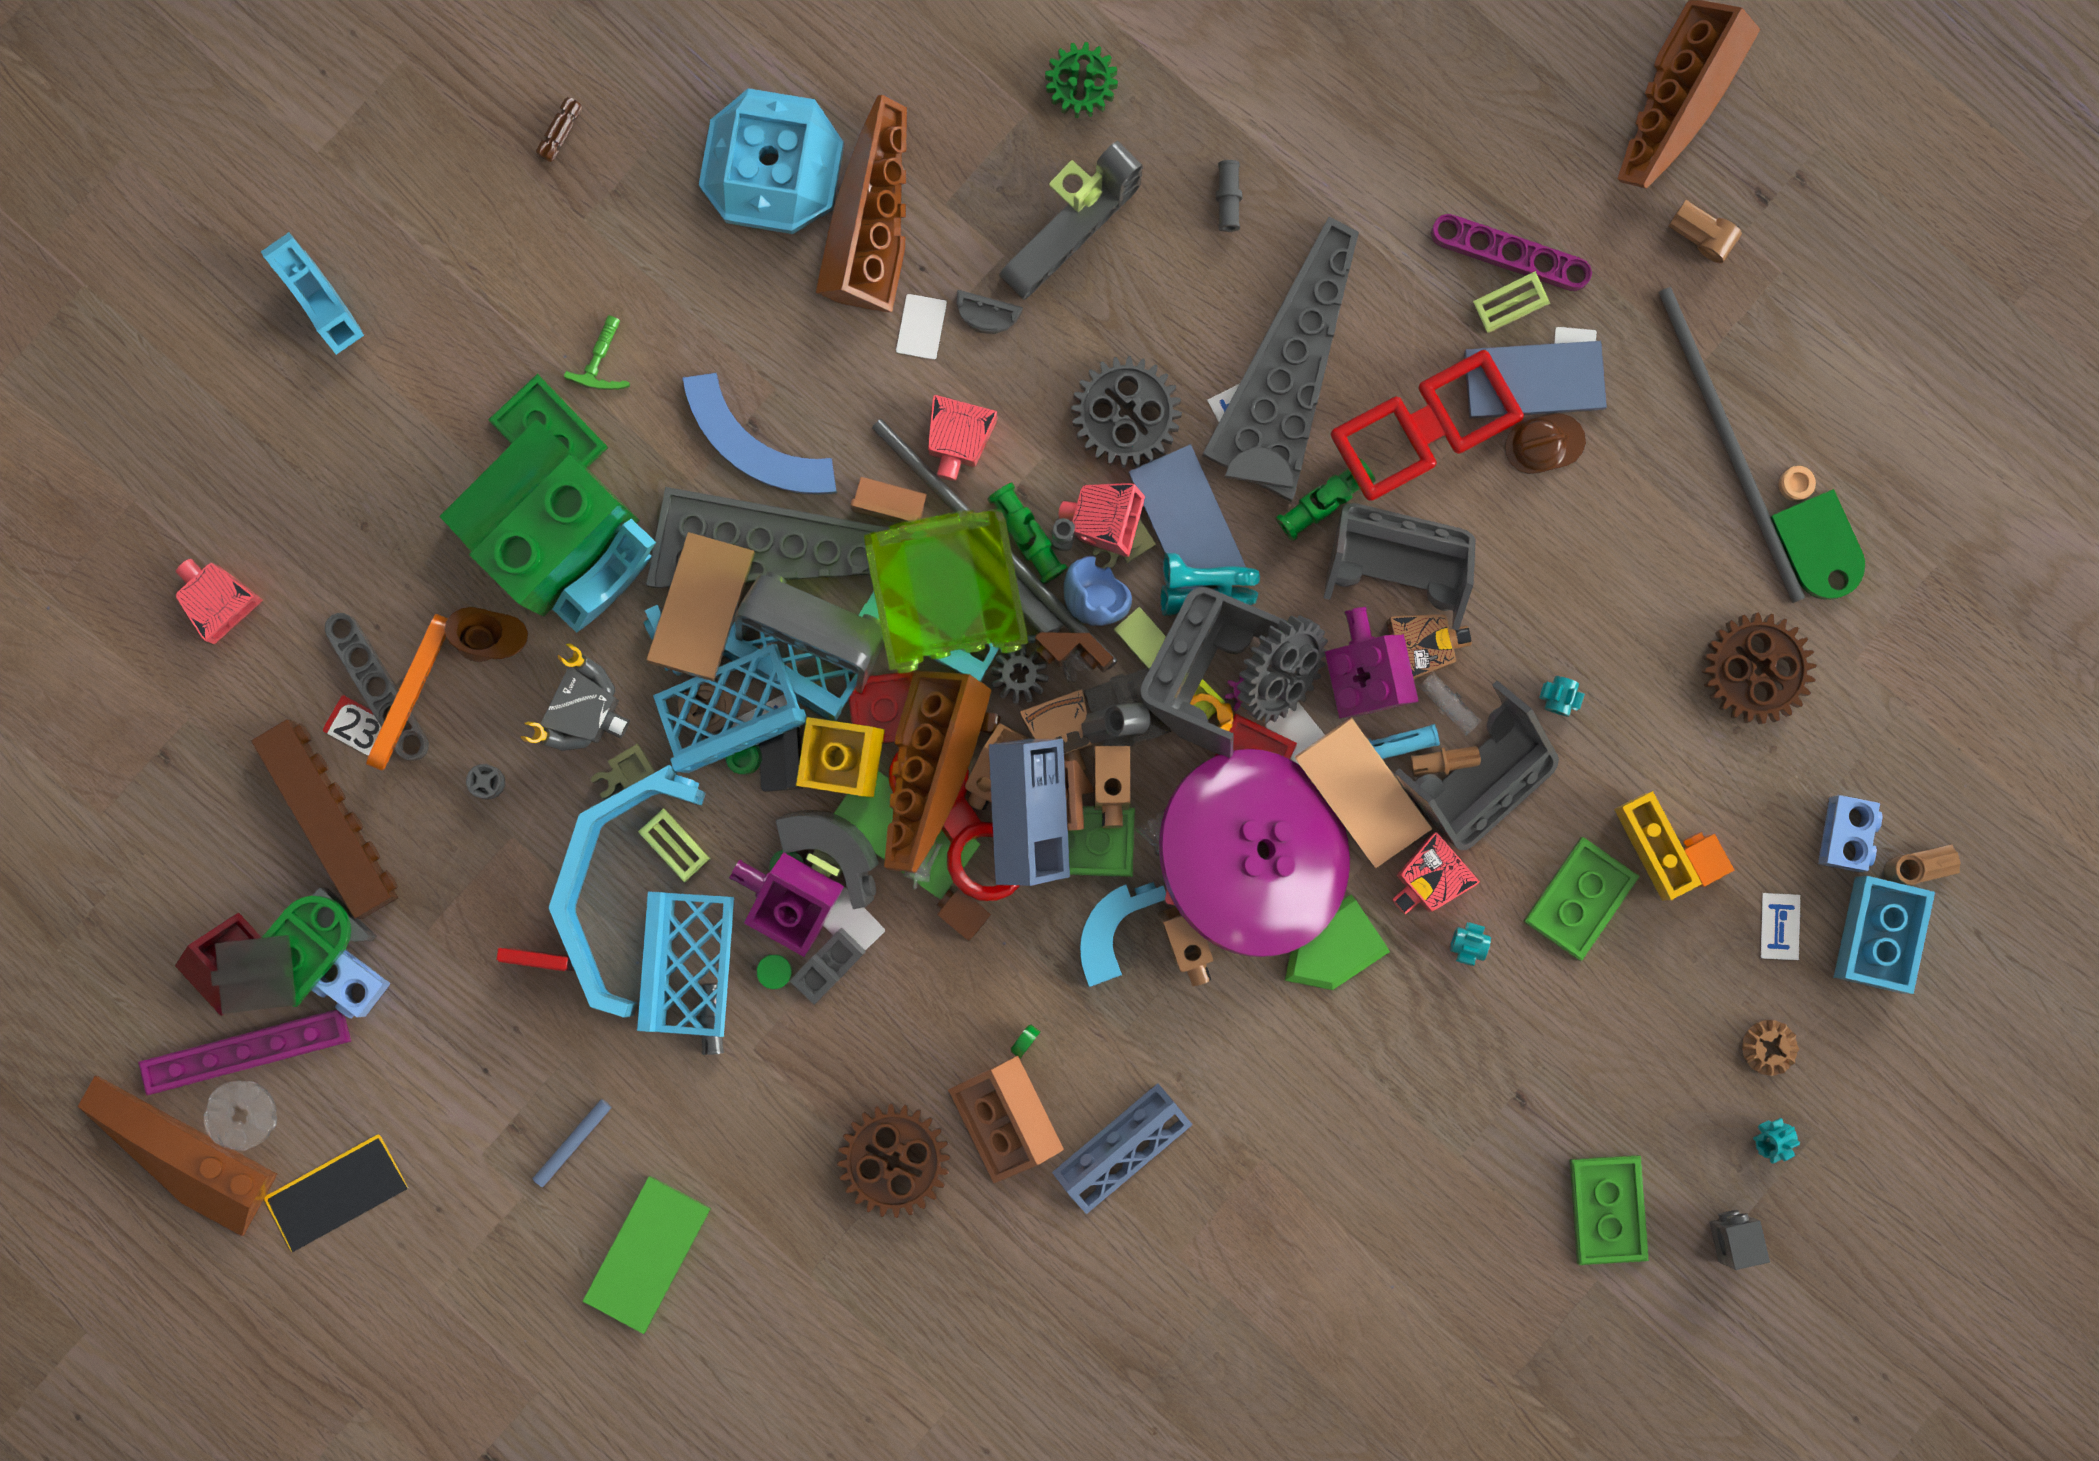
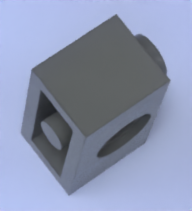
M1731 1210L1719 1213L1718 1220L1709 1221L1719 1263L1734 1270L1770 1263L1760 1220L1748 1216V1213L1740 1214L1739 1210Z

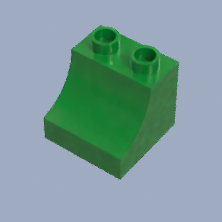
M537 419L439 516L471 552L469 555L519 605L543 617L554 607L563 590L581 578L599 561L624 523L630 519L636 524L640 521Z

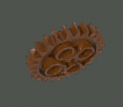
M1758 612L1752 614L1751 623L1746 615L1738 617L1739 626L1732 620L1725 623L1728 633L1722 629L1715 632L1720 642H1708V647L1714 653L1703 655V659L1710 662L1711 666L1703 669L1702 673L1712 677L1704 686L1715 687L1716 689L1710 696V699L1713 700L1719 697L1723 699L1719 707L1720 710L1732 707L1731 718L1733 719L1744 713V723H1750L1754 715H1756L1758 725L1766 723L1767 714L1772 722L1780 720L1779 711L1787 717L1792 715L1790 705L1796 708L1803 706L1798 696H1809L1811 694L1804 685L1815 682L1816 679L1807 675V671L1816 668L1817 665L1807 662L1806 658L1811 656L1814 651L1803 650L1802 646L1808 641V638H1801L1799 640L1795 638L1799 630L1798 627L1786 630L1787 619L1785 618L1774 624V614L1767 615L1764 622H1762L1761 615ZM1753 636H1758L1764 642L1762 653H1757L1751 647ZM1736 648H1741L1745 656L1739 655L1736 652ZM1779 659H1783L1789 664L1790 671L1787 677L1782 676L1777 671L1776 665ZM1730 661H1735L1741 666L1742 672L1739 678H1734L1728 672ZM1761 662L1764 665L1761 668L1762 674L1756 675L1754 671L1757 666L1755 664ZM1773 681L1778 682L1782 689L1778 690ZM1756 684L1764 686L1767 691V698L1764 702L1759 701L1754 696L1753 691Z
M890 1103L886 1114L882 1112L879 1106H876L874 1118L866 1112L862 1113L865 1123L863 1126L855 1121L851 1123L852 1128L856 1132L855 1135L849 1133L843 1135V1138L850 1145L839 1147L838 1151L847 1155V1159L837 1162V1166L847 1168L848 1172L839 1178L840 1180H851L852 1184L847 1188L846 1193L854 1191L859 1193L855 1201L856 1204L861 1203L864 1199L869 1201L867 1212L873 1210L875 1205L880 1206V1217H884L887 1209L890 1208L893 1210L894 1217L898 1218L900 1209L903 1207L909 1215H913V1204L916 1203L920 1208L925 1209V1196L933 1200L937 1198L936 1193L932 1189L933 1186L944 1188L945 1183L938 1176L949 1174L950 1170L941 1166V1162L949 1160L951 1156L941 1153L940 1149L947 1146L948 1141H937L936 1137L941 1133L942 1129L937 1128L931 1131L929 1126L933 1118L929 1117L924 1122L919 1120L921 1115L920 1109L911 1116L908 1115V1105L904 1104L900 1113H896L893 1103ZM884 1127L891 1128L896 1134L895 1143L891 1146L881 1145L877 1140L879 1129ZM914 1143L922 1144L927 1150L926 1159L922 1162L911 1160L908 1156L910 1145ZM872 1145L890 1156L894 1152L900 1153L899 1160L921 1170L922 1175L916 1176L900 1165L890 1169L888 1167L889 1161L886 1158L869 1152L866 1146ZM866 1159L877 1161L880 1165L879 1175L872 1178L865 1176L861 1170L862 1162ZM895 1176H907L911 1181V1189L906 1193L895 1191L892 1186V1180Z

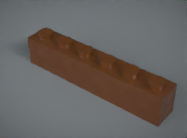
M286 719L254 738L251 742L354 919H364L398 899L394 891L398 886L392 875L387 870L383 872L377 860L380 859V855L371 841L366 842L360 833L363 826L357 815L353 811L350 813L347 811L342 802L346 800L342 789L336 782L331 783L325 772L329 770L327 763L318 752L314 754L308 744L312 739L302 723L297 725L296 722Z

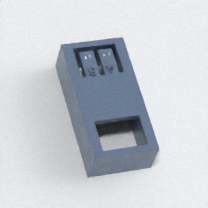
M1024 739L989 744L996 885L1032 886L1069 878L1063 739Z

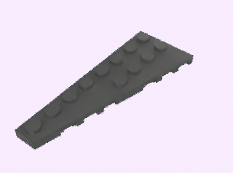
M1328 217L1202 454L1207 459L1228 469L1230 462L1239 453L1250 448H1267L1277 452L1287 461L1291 469L1293 488L1260 483L1255 484L1290 502L1296 493L1359 234L1358 231L1331 217Z
M665 487L655 537L656 543L653 547L646 586L651 588L671 586L688 532L754 550L755 555L746 582H755L759 575L766 576L768 572L775 573L785 580L879 574L894 556L899 545H902L912 532Z

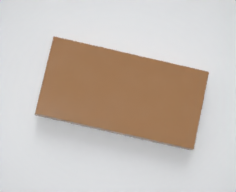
M688 532L649 650L647 663L714 682L755 555L754 550Z

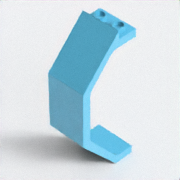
M670 765L579 814L549 905L551 916L590 1007L621 1017L634 1016L638 1003L615 996L605 988L576 914V904L599 833L604 824L656 794H666L702 806L706 793L698 789L700 783L676 775L677 772H674L673 767Z

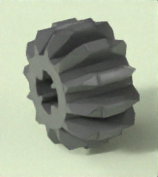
M1023 645L1020 647V656H1015L1012 647L1007 648V655L1010 658L1008 661L1003 656L997 655L995 659L1003 668L993 667L990 671L992 675L1002 676V678L992 682L993 688L1006 686L1000 693L1002 699H1005L1011 691L1014 692L1013 704L1019 703L1020 693H1024L1025 700L1028 703L1032 702L1033 699L1029 690L1032 689L1041 695L1044 690L1036 684V681L1044 683L1048 682L1049 679L1047 675L1037 673L1047 668V663L1044 661L1034 665L1039 655L1034 651L1029 658H1026V646ZM1020 666L1022 671L1025 668L1028 670L1029 673L1025 675L1024 683H1018V679L1015 681L1011 680L1010 677L1014 675L1015 667Z

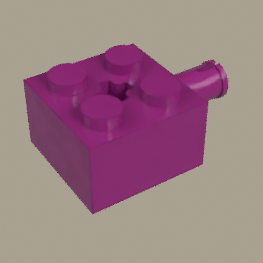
M1366 607L1354 608L1352 611L1347 610L1344 612L1351 636V641L1348 642L1349 645L1325 651L1339 719L1359 717L1419 702L1404 634L1372 637Z
M784 852L767 875L739 860L729 877L730 880H734L756 893L755 897L757 898L744 924L805 957L819 935L844 888L843 885Z

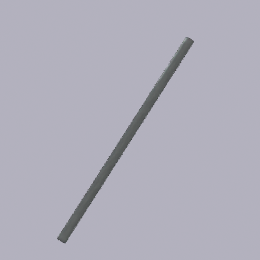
M1671 287L1665 288L1658 292L1789 597L1792 603H1795L1805 598L1673 290Z
M882 419L873 425L872 429L1072 633H1090L1102 645ZM1102 645V647L1113 657V664L1108 668L1109 670L1117 663L1118 660Z

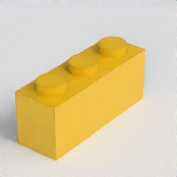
M1653 791L1644 793L1614 809L1662 901L1673 900L1702 885Z

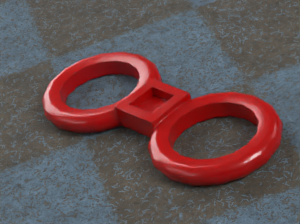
M898 752L894 755L889 767V785L893 793H895L896 777L892 775L893 762L898 761ZM968 769L952 809L941 829L951 843L947 851V869L953 883L965 895L979 901H997L1012 895L1021 885L982 886L973 882L965 874L961 864L963 848L971 840L979 837L993 838V822H981L965 799L968 791L965 788L969 779Z

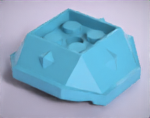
M748 88L710 119L699 187L728 224L794 234L820 216L823 217L833 211L844 142L815 99ZM773 153L779 156L777 162L773 165L767 166L761 163L762 158L766 154Z

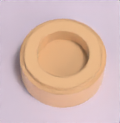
M1803 466L1789 468L1779 479L1781 494L1791 501L1804 500L1813 493L1816 486L1813 473Z

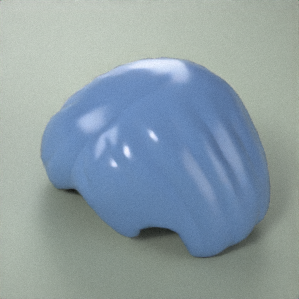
M1085 556L1074 561L1068 568L1065 576L1064 599L1068 610L1080 622L1091 626H1103L1123 619L1129 613L1132 605L1130 590L1125 584L1115 578L1110 567H1106V569L1100 568L1095 565L1096 558L1094 556Z

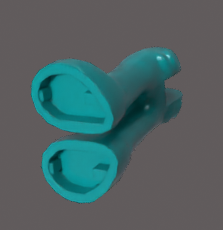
M1165 553L1163 574L1166 585H1162L1160 594L1161 612L1164 616H1172L1179 613L1186 597L1194 590L1181 589L1180 587L1216 585L1218 587L1213 590L1248 605H1253L1257 602V591L1244 587H1232V585L1252 586L1260 583V573L1257 569L1240 566L1193 568L1186 566L1179 554Z

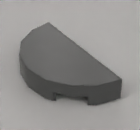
M957 290V307L961 318L970 328L980 333L996 334L1008 330L1018 321L1023 311V307Z
M1250 448L1239 453L1230 462L1224 477L1293 488V476L1287 461L1277 452L1267 448Z

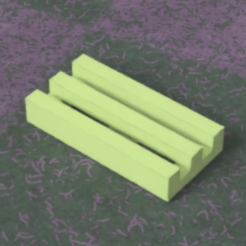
M1535 271L1473 301L1487 333H1490L1550 304V301ZM1533 282L1534 288L1487 311L1484 310V305ZM1539 295L1540 299L1490 323V317L1533 296Z
M664 808L638 831L684 882H687L694 873H697L704 864L711 860ZM664 819L700 859L694 862L659 822ZM652 828L690 867L688 870L684 871L649 833Z

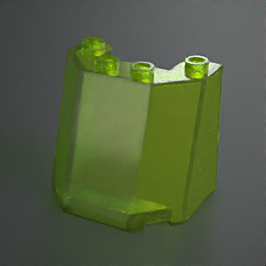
M991 509L977 513L974 510L948 513L897 523L889 526L888 530L864 535L865 549L890 670L897 669L898 673L917 670L918 664L924 661L923 656L930 655L931 659H941L950 656L951 651L964 649L967 653L981 651L985 649V644L992 643L994 648H1000L1002 653H1009L1022 649L1021 645L1028 643L1006 520L1001 509Z

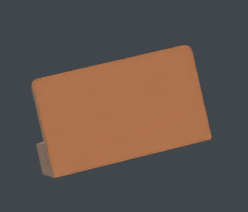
M861 477L855 499H852L850 506L853 512L916 528L921 521L927 494Z

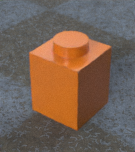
M1701 831L1683 841L1685 844L1683 849L1702 883L1698 887H1705L1735 871L1715 834L1704 836Z

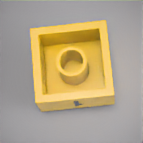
M807 717L796 786L874 797L884 729Z

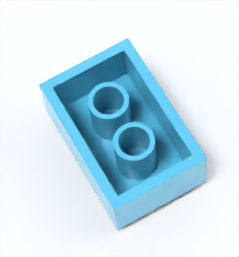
M1870 876L1855 877L1833 978L1901 994H1914L1935 892Z

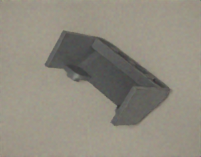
M1346 504L1342 508L1327 570L1324 598L1331 599L1335 584L1349 587L1359 583L1362 575L1427 590V598L1435 608L1442 611H1453L1452 629L1459 631L1474 585L1476 539L1472 533L1462 528L1362 504Z
M768 572L766 576L759 575L735 615L736 639L742 641L748 627L792 645L858 674L855 691L862 694L884 646L886 631L881 627L882 622L868 614H863L861 617L786 584L787 581L783 577L775 573Z
M1199 587L1192 590L1186 597L1141 685V700L1143 704L1180 738L1218 755L1222 754L1231 758L1233 755L1234 734L1208 723L1204 711L1191 705L1190 702L1217 649L1230 654L1241 653L1249 647L1254 636L1257 638L1261 635L1264 637L1269 636V627L1273 626L1277 629L1282 618L1207 587Z
M1498 681L1492 684L1499 696L1502 705L1493 710L1488 717L1487 731L1491 737L1478 748L1481 757L1480 765L1456 769L1443 781L1434 774H1427L1414 781L1400 768L1395 772L1412 801L1447 840L1459 850H1467L1474 846L1555 772L1559 763V757L1532 708Z

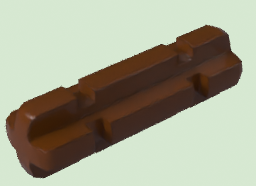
M567 97L564 99L560 106L561 113L557 112L544 135L546 140H541L536 149V153L546 161H554L559 152L557 147H562L574 125L573 119H577L582 111L581 104L572 98Z

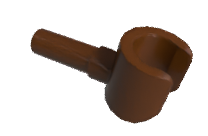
M985 712L980 732L993 733L999 725L1001 717L995 713Z

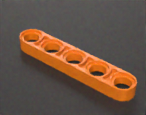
M439 614L434 615L370 751L366 765L381 771L385 769L446 639L445 626L448 618Z

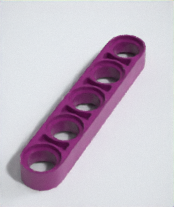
M1453 214L1441 215L1436 219L1431 228L1432 240L1442 248L1524 276L1536 271L1540 281L1568 291L1583 289L1592 276L1591 266L1582 258ZM1444 222L1453 224L1456 228V236L1452 239L1442 238L1438 233V226ZM1476 233L1485 235L1488 239V247L1484 250L1474 249L1470 244V237ZM1508 244L1517 246L1520 250V258L1516 261L1506 260L1502 254V248ZM1539 255H1546L1552 261V269L1548 272H1540L1534 265V259ZM1571 266L1580 267L1584 272V280L1580 283L1569 281L1566 275L1567 269Z

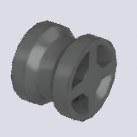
M479 764L468 772L466 786L469 792L476 797L485 800L494 799L503 792L505 777L498 768L488 764Z

